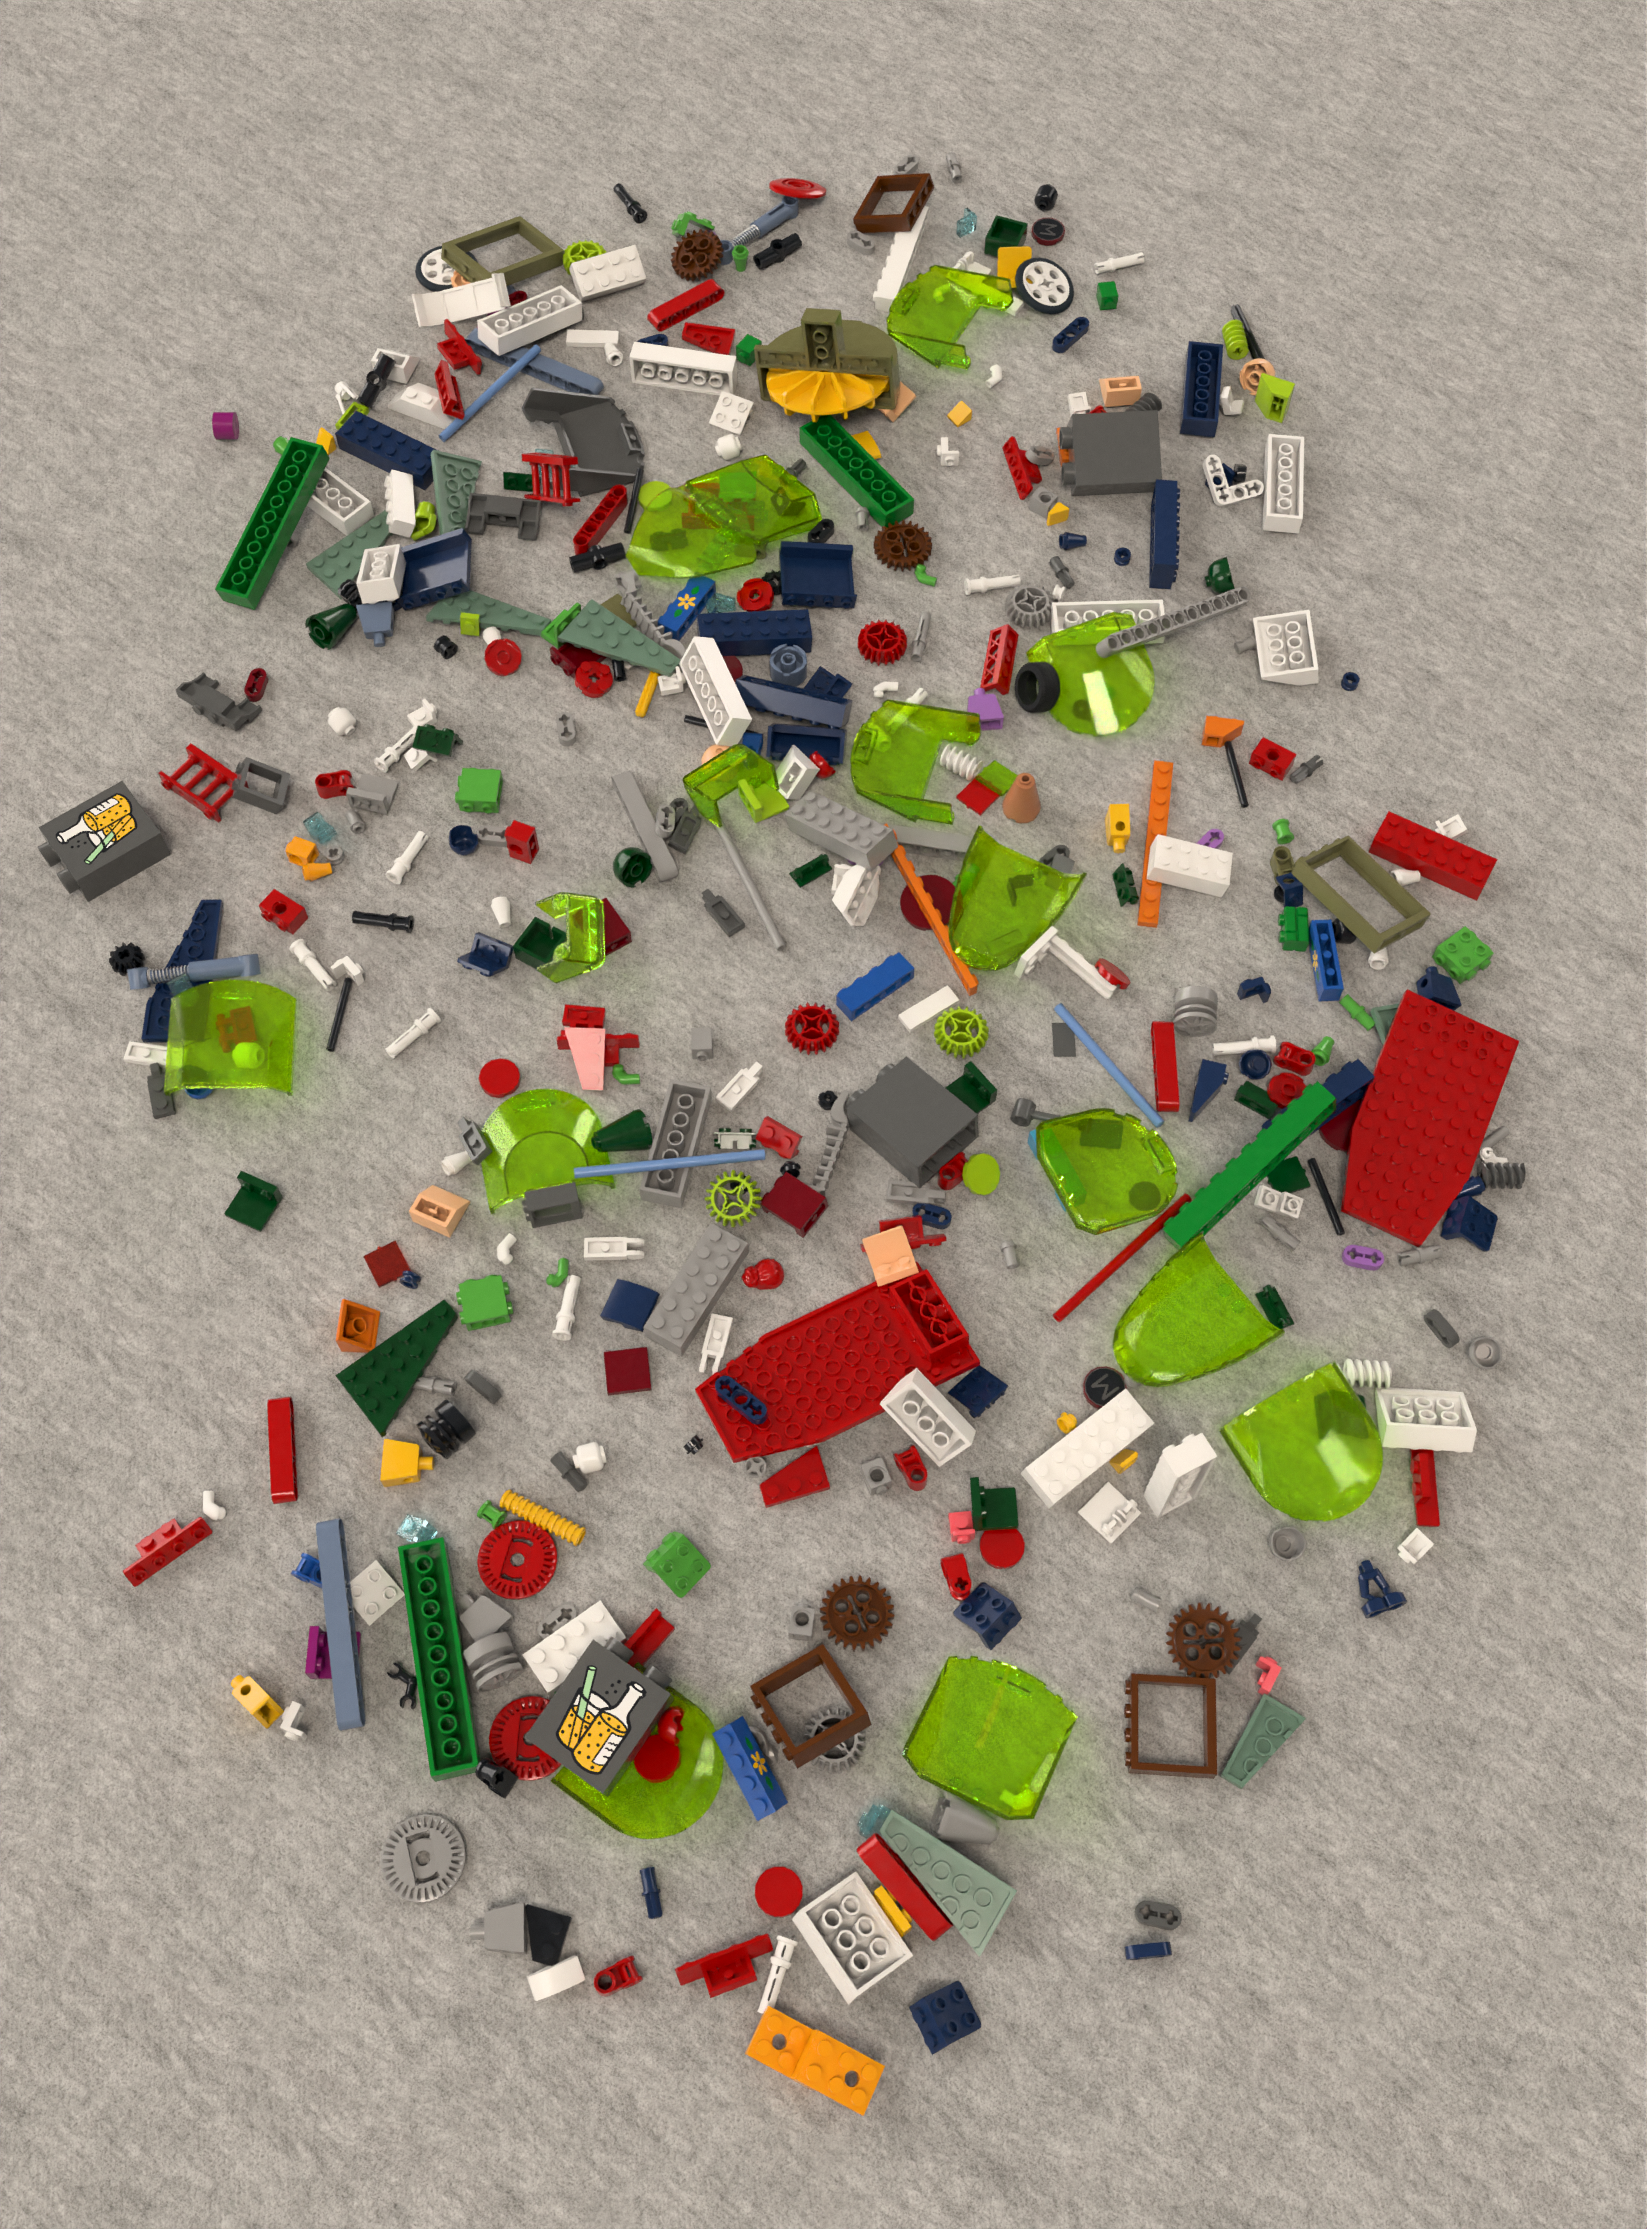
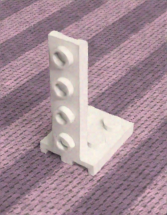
M1053 926L1021 956L1014 972L1019 979L1024 974L1029 975L1035 968L1034 964L1037 961L1041 963L1048 955L1047 951L1049 950L1105 999H1110L1117 988L1099 974L1098 968L1089 964L1079 952H1075L1069 947L1065 940L1056 936L1058 930Z

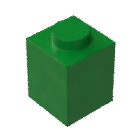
M1115 281L1098 283L1096 298L1100 310L1117 309L1118 292Z
M747 334L736 346L737 360L751 366L756 361L754 347L755 345H762V341Z

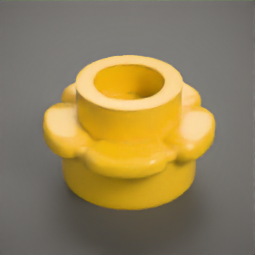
M1063 1412L1061 1417L1057 1419V1425L1063 1433L1067 1434L1077 1427V1420L1074 1415H1067L1066 1412Z

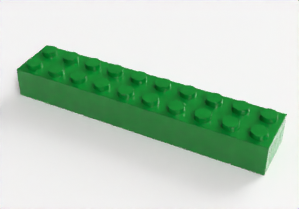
M293 437L290 438L215 588L223 601L253 610L256 609L330 459L323 445Z
M1318 1081L1314 1085L1309 1084L1303 1090V1095L1298 1100L1295 1098L1288 1104L1286 1112L1276 1115L1271 1121L1273 1124L1268 1129L1263 1128L1256 1135L1257 1139L1252 1144H1246L1238 1158H1232L1225 1165L1226 1169L1221 1174L1219 1172L1210 1179L1211 1183L1206 1188L1202 1187L1194 1195L1196 1198L1191 1203L1186 1202L1179 1209L1180 1213L1175 1218L1170 1217L1163 1226L1165 1228H1163L1165 1238L1183 1256L1336 1110V1098Z
M444 1537L399 1546L398 1552L430 1775L437 1782L475 1773L476 1767L480 1762V1754L466 1663L463 1656L464 1650L448 1546Z

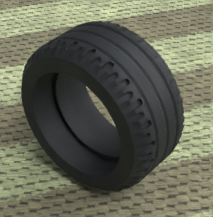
M1029 662L1018 671L1015 679V695L1018 703L1025 711L1030 713L1047 712L1057 703L1060 695V679L1057 671L1051 664L1047 662ZM1037 681H1038V686H1039L1038 695H1037V690H1036V682H1037Z

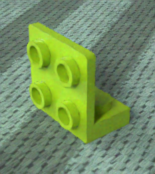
M745 779L738 781V795L755 823L789 810V805L784 796L774 787L773 779L755 786L748 785Z

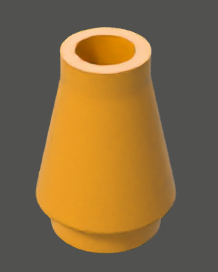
M306 863V865H302L304 880L312 882L332 874L331 864Z

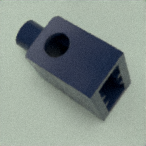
M1428 967L1425 970L1426 975L1417 981L1418 994L1453 1011L1462 1006L1452 979L1439 974L1437 967Z

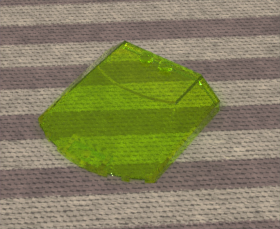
M766 454L735 462L687 480L685 483L686 489L690 490L689 496L697 500L696 505L710 519L726 530L732 528L739 532L738 536L741 538L748 536L754 539L753 543L758 545L811 531L822 520L816 494L797 480L796 476L787 472L783 466L777 464Z
M221 980L204 983L189 988L171 998L164 1094L170 1096L172 1092L185 1088H268L292 1096L296 998L279 988L248 980Z
M950 1656L904 1746L902 1756L919 1778L947 1792H951L1005 1820L1034 1819L1077 1716L1073 1710L1069 1711L1062 1703L1063 1699L1058 1694L1055 1696L1046 1688L1044 1682L1017 1667L993 1659L991 1662L978 1660L976 1656H970V1659H958L957 1656Z

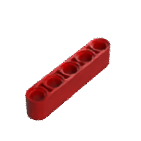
M709 279L652 309L647 315V320L657 331L662 332L719 302L723 298L725 291L713 279Z
M613 486L573 538L576 555L587 552L593 545H598L627 507L628 498L625 486Z
M1152 1021L1151 1041L1157 1112H1178L1179 1088L1173 1021Z
M291 1396L268 1399L267 1412L273 1504L294 1502L298 1500L293 1401Z
M874 1833L856 1849L863 1862L932 1941H936L954 1925L915 1875L879 1834Z

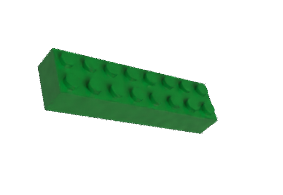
M821 415L817 422L810 421L799 428L800 444L862 507L868 509L869 515L881 527L885 526L888 528V523L895 525V521L899 523L913 514L914 498L831 415Z

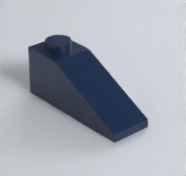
M1202 1059L1188 1119L1189 1122H1193L1220 1092L1222 1084H1227L1229 1073L1225 1072L1227 1064Z

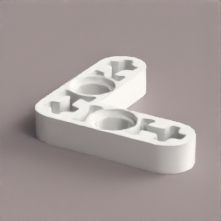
M1209 455L1203 461V469L1212 498L1218 507H1225L1254 499L1264 491V485L1260 480H1251L1229 487L1220 458L1216 455ZM1210 460L1212 463H1215L1214 466L1208 464ZM1213 477H1219L1221 485H1215ZM1253 486H1254L1255 488H1258L1257 491L1252 490V491L1248 492V490L1251 489ZM1235 489L1242 491V498H1238L1235 495ZM1221 495L1222 497H1226L1224 501L1223 499H1219Z

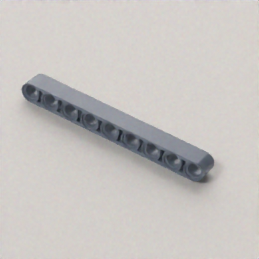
M474 328L465 339V342L472 347L474 353L508 367H512L529 351V349L521 346L498 356L478 339V328ZM541 354L535 356L520 371L568 392L599 395L604 388L602 381L597 377Z
M339 1518L318 1522L316 1524V1536L336 1720L339 1730L343 1731L364 1727L366 1720L345 1531L342 1519Z

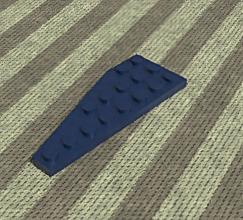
M221 899L201 900L188 930H185L182 935L183 939L180 945H177L165 969L167 967L173 968L174 966L177 968V966L180 967L181 965L183 967L184 965L188 966L189 962L216 959L223 909ZM180 980L179 982L173 981L172 983L156 984L152 998L149 997L146 1003L141 1037L143 1043L205 1042L213 980L197 982Z

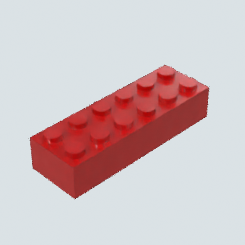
M1388 811L1369 849V853L1407 870H1418L1422 877L1476 901L1498 860Z

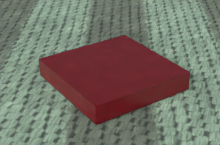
M647 1347L604 1352L608 1396L652 1390Z

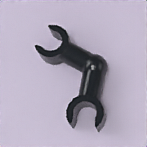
M393 1663L399 1668V1672L396 1675L387 1672L388 1676L394 1680L399 1679L407 1684L405 1695L400 1699V1707L403 1709L405 1701L411 1699V1709L414 1710L416 1707L414 1695L417 1678L406 1673L398 1663Z

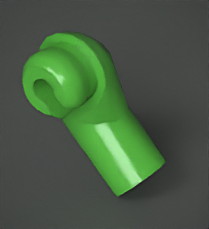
M918 564L915 570L918 581L935 587L937 578L928 576L925 572L926 566Z
M621 1064L613 1066L612 1075L619 1083L623 1085L640 1084L639 1074H627Z
M561 1258L558 1260V1272L555 1275L549 1274L547 1276V1285L559 1287L568 1277V1259Z

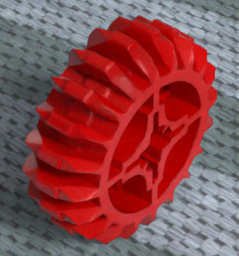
M878 619L877 623L871 621L870 625L865 624L864 629H861L858 636V650H860L861 656H864L865 661L870 660L871 664L877 662L878 666L881 663H884L886 666L888 662L894 664L895 660L899 661L901 656H904L907 649V637L904 629H901L900 624L895 626L894 621L888 623L887 619L884 622Z
M807 1002L806 1007L799 1005L798 1010L793 1009L792 1015L788 1014L785 1023L787 1041L792 1043L793 1049L799 1047L800 1053L806 1050L808 1055L811 1051H814L817 1055L818 1050L825 1053L826 1047L831 1048L833 1043H836L837 1036L839 1035V1022L837 1021L836 1014H832L831 1008L825 1010L824 1004L818 1007L816 1002L814 1006H810ZM798 1024L802 1026V1032L800 1034L796 1030ZM823 1024H826L828 1027V1031L826 1033L823 1032Z

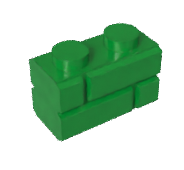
M1284 907L1282 914L1278 915V926L1282 928V931H1279L1278 942L1282 943L1283 951L1295 950L1305 952L1309 945L1308 909L1306 907Z

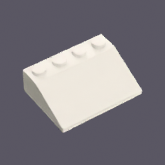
M1309 610L1253 618L1261 680L1299 686L1319 683L1318 663Z
M1375 1387L1378 1431L1383 1447L1410 1448L1413 1450H1444L1458 1453L1473 1451L1477 1429L1463 1392Z
M854 1872L803 1907L792 1919L848 2005L913 1956L857 1872Z

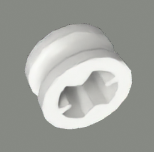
M1057 584L1052 594L1053 599L1061 602L1066 587L1060 588Z

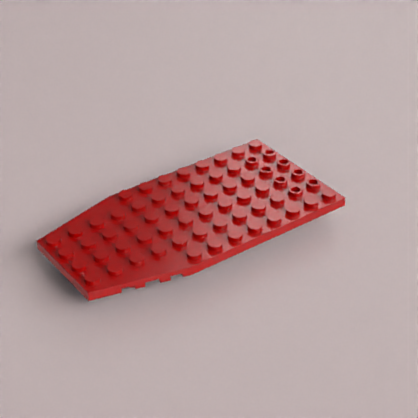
M1407 989L1402 996L1372 1074L1375 1078L1367 1086L1350 1128V1143L1347 1150L1348 1162L1345 1169L1346 1180L1343 1187L1341 1212L1416 1247H1420L1450 1207L1452 1201L1455 1200L1463 1189L1464 1184L1469 1180L1519 1041Z
M916 1262L919 1273L879 1287L875 1281L761 1336L752 1347H747L737 1359H732L728 1362L723 1370L714 1373L695 1388L702 1406L733 1463L824 1442L885 1412L880 1402L902 1378L916 1368L936 1387L979 1366L980 1360L969 1344V1334L927 1269L922 1270L919 1263ZM722 1376H729L765 1404L768 1412L767 1420L759 1425L747 1420L717 1395L715 1389L716 1380ZM724 1385L721 1386V1387H722V1390H723L724 1388H726L727 1390L730 1391V1393H731V1395H732L733 1392L730 1390L729 1385H728V1386H724ZM739 1396L735 1402L742 1405L747 1402L748 1398ZM751 1405L750 1408L753 1410L754 1416H755L756 1414L762 1415V1414H761V1410H760L759 1412H757V1411H755V1410L752 1408V1405Z

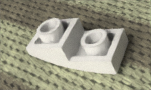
M1262 1185L1259 1186L1254 1206L1282 1216L1298 1219L1304 1199L1288 1192L1281 1193Z
M573 1955L554 1966L548 1965L527 1976L534 2000L538 2001L584 1981L585 1977L578 1956Z

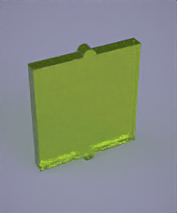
M994 760L987 767L983 768V771L976 776V780L1000 796H1004L1018 775Z

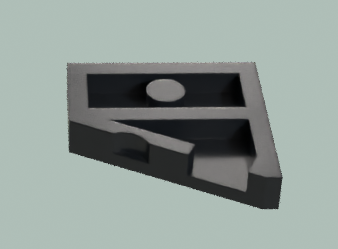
M527 1904L526 1914L532 1961L547 1966H554L559 1962L572 1918Z

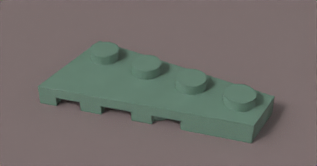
M1264 1693L1220 1777L1242 1789L1306 1718Z

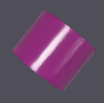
M236 412L213 413L212 428L216 440L238 439L239 421Z

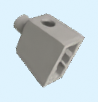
M466 1594L458 1602L459 1606L465 1611L460 1615L459 1619L474 1642L489 1635L504 1632L515 1622L510 1613L485 1595L474 1601L469 1594Z
M517 1903L486 1911L484 1913V1924H471V1940L484 1939V1947L487 1951L527 1955V1914L525 1903Z

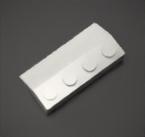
M918 1368L902 1378L880 1402L885 1411L939 1467L973 1443L976 1430Z

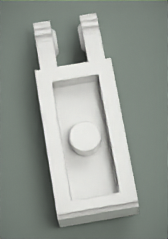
M627 1237L584 1238V1260L643 1259L644 1251L627 1250V1246L643 1247L644 1239Z
M711 1314L701 1352L702 1359L699 1372H705L708 1357L715 1358L712 1375L719 1372L733 1323L732 1317Z

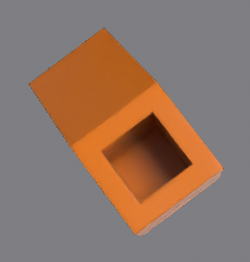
M1206 716L1202 745L1221 748L1225 742L1232 741L1241 735L1244 721L1218 716Z

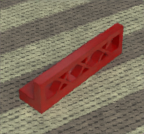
M441 360L434 375L443 413L463 420L465 414L456 377L450 374L448 362Z
M1009 624L990 631L980 688L985 689V692L995 688L1002 695L1009 693L1019 636Z
M657 1608L624 1644L634 1652L628 1664L638 1671L675 1630V1627L662 1617V1613Z

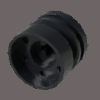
M444 1400L434 1409L439 1418L438 1420L427 1415L425 1419L429 1427L422 1421L416 1426L428 1446L447 1460L451 1457L449 1450L446 1448L447 1446L456 1452L458 1448L454 1440L458 1439L465 1444L476 1435V1432L460 1411L448 1400Z

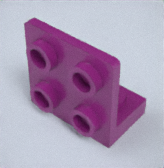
M310 1626L305 1674L310 1679H332L327 1632H323L319 1626ZM356 1631L357 1647H358V1656H359V1654H360L361 1633H360L359 1631Z

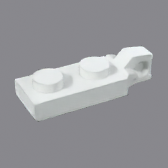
M755 1062L749 1070L747 1068L741 1069L716 1096V1102L732 1113L760 1081L759 1076L763 1072V1066Z

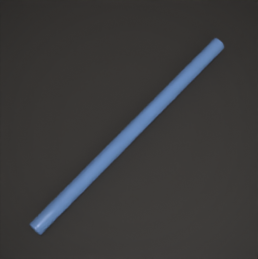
M765 1150L574 1168L575 1178L765 1160Z

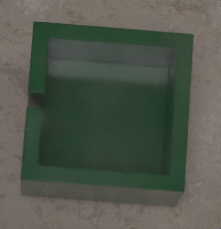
M996 215L985 238L984 253L998 257V249L1000 247H1022L1026 241L1028 223Z
M534 917L513 945L516 959L548 976L571 947L568 933L554 926L551 929L549 923L537 917Z

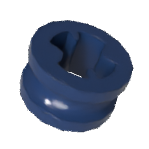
M1124 547L1118 548L1115 551L1114 562L1119 566L1128 565L1131 557L1130 550Z
M1348 672L1344 674L1341 686L1346 691H1354L1358 687L1360 678L1356 673Z
M403 1271L402 1275L404 1277L400 1278L399 1282L407 1288L417 1289V1282L421 1281V1277L411 1271Z

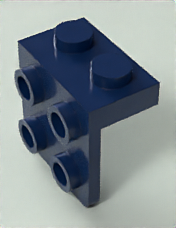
M478 932L475 933L471 952L458 957L457 962L466 969H475L480 971L481 975L491 977L509 968L513 946Z
M1471 1196L1457 1198L1452 1201L1448 1208L1441 1237L1445 1240L1463 1237L1483 1252L1489 1251L1498 1220L1497 1215Z
M981 1583L953 1612L959 1621L979 1635L984 1646L989 1650H992L999 1644L1006 1634L1022 1619L1014 1602L986 1583Z
M955 1981L923 1997L909 2007L912 2017L917 2023L924 2037V2042L932 2055L981 2028V2022L959 1981Z

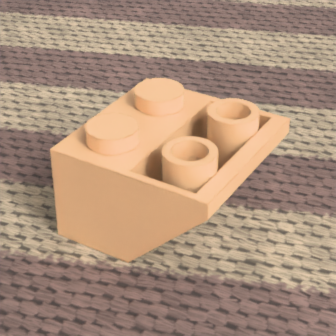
M1139 376L1099 379L1105 407L1133 405L1140 399L1142 388Z
M432 1185L419 1193L409 1213L413 1222L450 1238L468 1208L470 1201Z

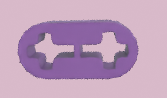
M1211 829L1196 844L1219 849L1223 843L1224 834L1219 829ZM1215 837L1218 838V839H1214L1213 842H1210V841H1211V838H1215Z
M1349 1245L1342 1253V1260L1348 1266L1375 1271L1382 1266L1384 1255L1377 1249ZM1350 1252L1354 1253L1355 1259H1351ZM1371 1256L1375 1257L1376 1263H1372Z

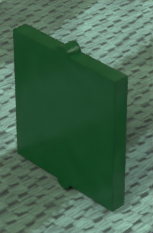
M1297 1156L1283 1160L1267 1175V1183L1271 1185L1272 1189L1281 1193H1293L1311 1186L1305 1174L1306 1170L1302 1168Z

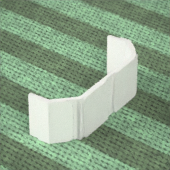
M504 273L491 274L492 278L443 291L412 294L418 326L430 327L444 324L445 319L453 323L510 307Z

